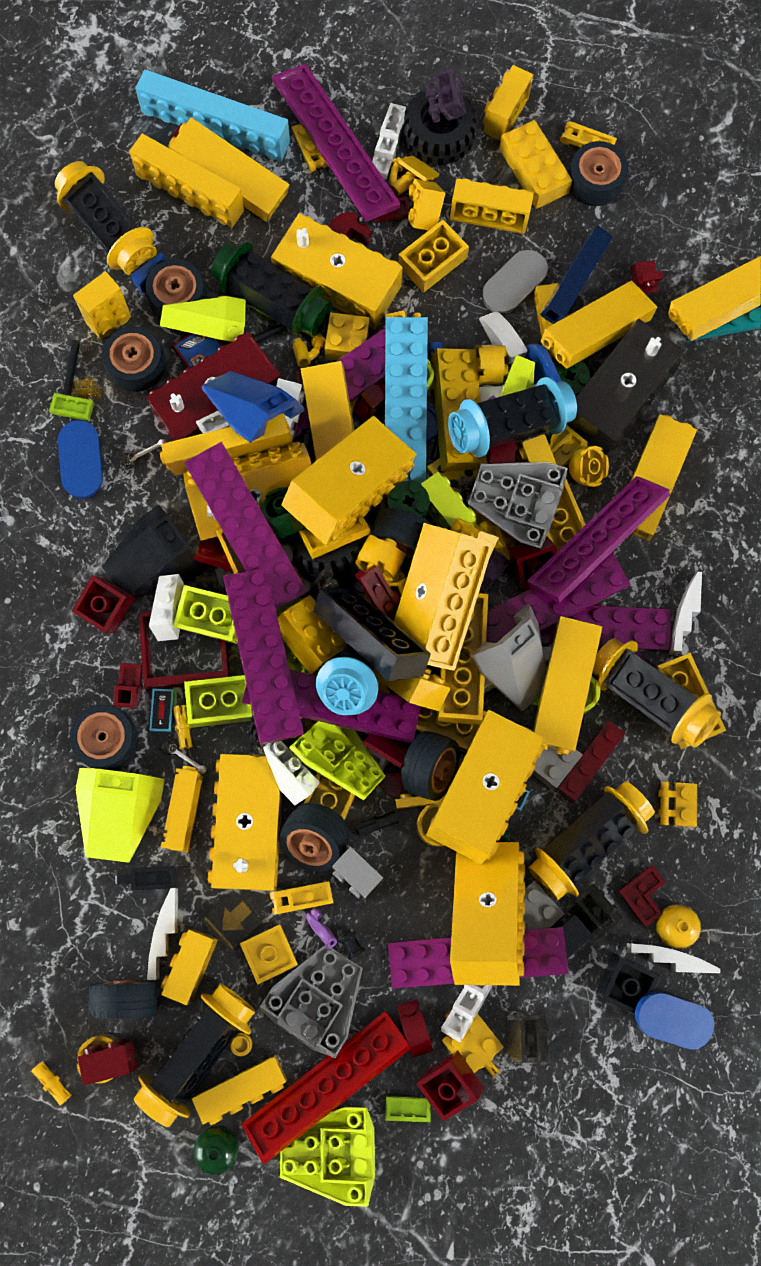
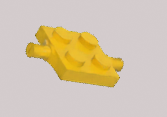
M478 1013L461 1042L448 1035L441 1039L451 1054L457 1050L474 1073L484 1067L491 1074L492 1078L500 1073L492 1060L504 1046Z

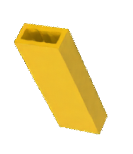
M190 118L187 123L184 122L181 125L178 136L176 138L173 137L168 144L169 149L241 188L244 207L266 222L269 221L288 193L290 184L193 118Z
M761 256L671 301L668 312L671 321L675 322L682 333L693 341L760 306Z
M631 280L547 327L540 342L565 369H568L649 322L658 307Z
M341 361L301 368L316 461L355 431L344 365Z
M283 413L269 420L264 435L251 443L237 434L231 427L161 444L163 451L160 452V458L162 463L166 464L167 470H171L174 476L187 472L188 469L184 464L185 461L221 441L231 458L238 457L241 459L248 457L249 454L254 452L261 454L268 452L269 449L279 447L280 449L288 447L289 444L293 443L289 424Z
M659 414L630 482L638 476L669 489L671 495L697 429L688 423H680L671 416ZM669 497L631 534L650 541L654 536Z
M562 616L558 619L532 731L544 737L541 744L545 746L543 750L548 748L556 749V753L566 756L576 750L603 626Z

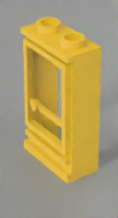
M183 766L182 769L176 768L178 774L175 775L165 825L167 833L163 835L166 837V840L161 843V847L164 849L189 853L203 776L195 767Z

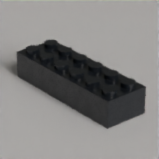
M354 586L322 588L319 590L313 612L329 625L335 633L342 637L347 644L355 649L360 656L368 661L370 666L381 673L384 679L395 681L423 677L431 653Z

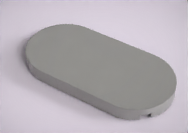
M523 250L516 253L485 284L483 289L485 306L492 312L505 314L517 309L535 291L536 286H540L545 280L548 271L545 258L533 250Z

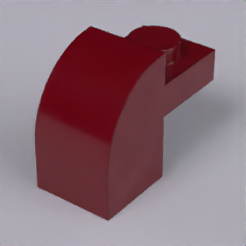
M342 213L336 216L328 226L332 231L338 234L342 233L349 239L352 237L367 247L371 242L372 231L366 225L360 224V215L356 213Z
M655 260L635 263L631 267L632 281L645 294L659 292L658 283L663 279L662 271H656Z
M385 380L368 387L361 394L363 398L354 407V411L364 423L372 416H376L381 409H385Z
M120 663L119 683L115 685L113 707H138L143 685H141L142 664Z
M418 1000L396 1006L406 1040L410 1045L411 1057L414 1058L433 1052Z

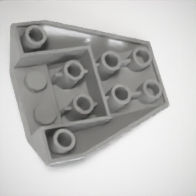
M549 462L481 464L468 505L519 542L541 549L550 531L563 492L568 468Z
M529 604L513 616L517 625L497 643L484 642L471 654L480 673L520 711H524L541 695L547 669L539 624Z
M324 945L273 986L259 1008L275 1025L311 1049L336 1058L348 1037L363 968L333 948H328Z

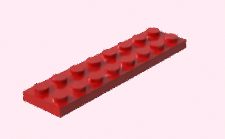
M386 1011L346 1041L336 1058L327 1056L241 1124L261 1162L264 1164L269 1162L409 1050L411 1046Z

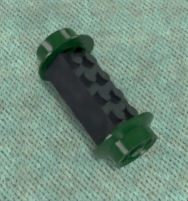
M229 241L220 249L214 259L211 275L220 281L221 292H230L238 298L245 299L246 303L291 329L292 335L298 336L304 332L311 337H315L326 324L332 311L333 303L323 297L324 288L321 285L312 288L253 252L251 243L245 242L239 246Z

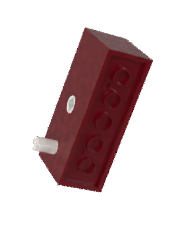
M249 332L237 336L230 344L221 346L216 353L204 357L200 363L194 367H188L184 370L183 374L169 379L164 386L152 390L146 396L153 414L172 441L203 434L196 421L218 411V409L202 390V385L232 371L273 386L277 385L278 378L281 379V375Z

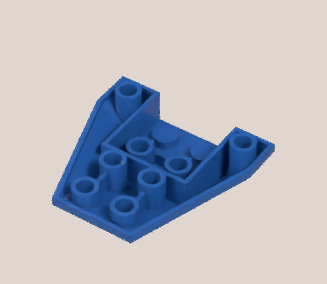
M232 371L202 385V390L231 428L250 443L264 435L269 420L281 413H284L291 419L302 413L305 409L295 398L281 388Z

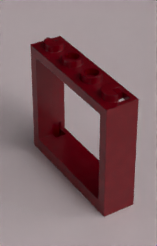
M152 609L138 613L143 687L147 691L185 687L184 682L230 677L227 641L220 640L222 671L152 678L149 636Z

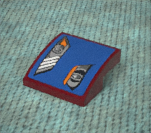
M191 333L175 343L172 348L185 367L188 368L200 363L204 357L216 353L222 344L218 339Z

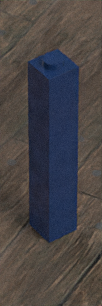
M599 225L587 236L540 313L551 324H555L566 316L613 238Z

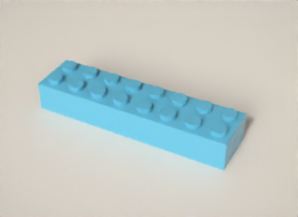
M145 69L135 88L141 111L147 116H154L164 122H171L179 126L181 123H187L190 118H193L233 146L248 149L255 154L265 155L272 160L282 161L290 144L288 119Z
M386 317L385 426L417 453L413 461L415 465L406 473L408 477L405 481L423 483L426 481L428 317Z

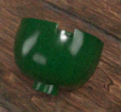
M212 1126L205 1129L194 1145L195 1162L204 1173L209 1175H221L229 1171L235 1165L239 1156V1142L236 1135L223 1126Z

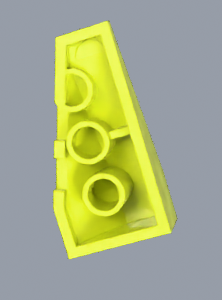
M219 296L218 298H206L198 301L163 305L160 326L233 342L237 336L244 333L246 300L230 296Z
M516 355L500 396L532 388L534 385L535 362ZM526 438L517 440L516 442H518L520 445L522 442L526 440Z

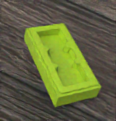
M54 393L49 412L54 415L90 422L94 401Z
M386 1096L385 1120L431 1122V1104L426 1097Z

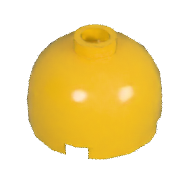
M585 446L572 454L569 460V473L578 484L595 487L599 486L602 479L607 477L609 460L607 455H604L601 451L603 450L601 447Z
M682 904L669 905L661 911L663 914L656 919L655 927L657 935L665 945L678 949L689 947L696 942L701 932V922L691 908Z

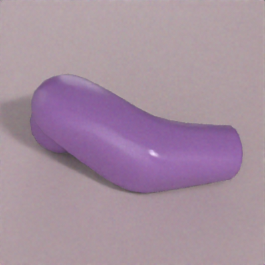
M313 908L310 913L307 912L306 914L309 925L328 948L334 947L337 943L332 931L319 920L322 913L318 909Z

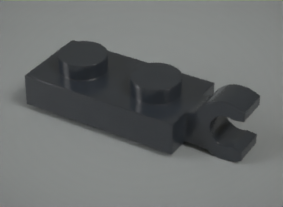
M176 866L131 868V875H115V884H131V890L176 888Z

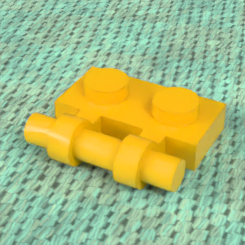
M661 782L660 790H658V797H660V809H658L660 825H669V817H674L673 826L697 827V784L674 783V791L669 790V782ZM669 798H674V810H669Z

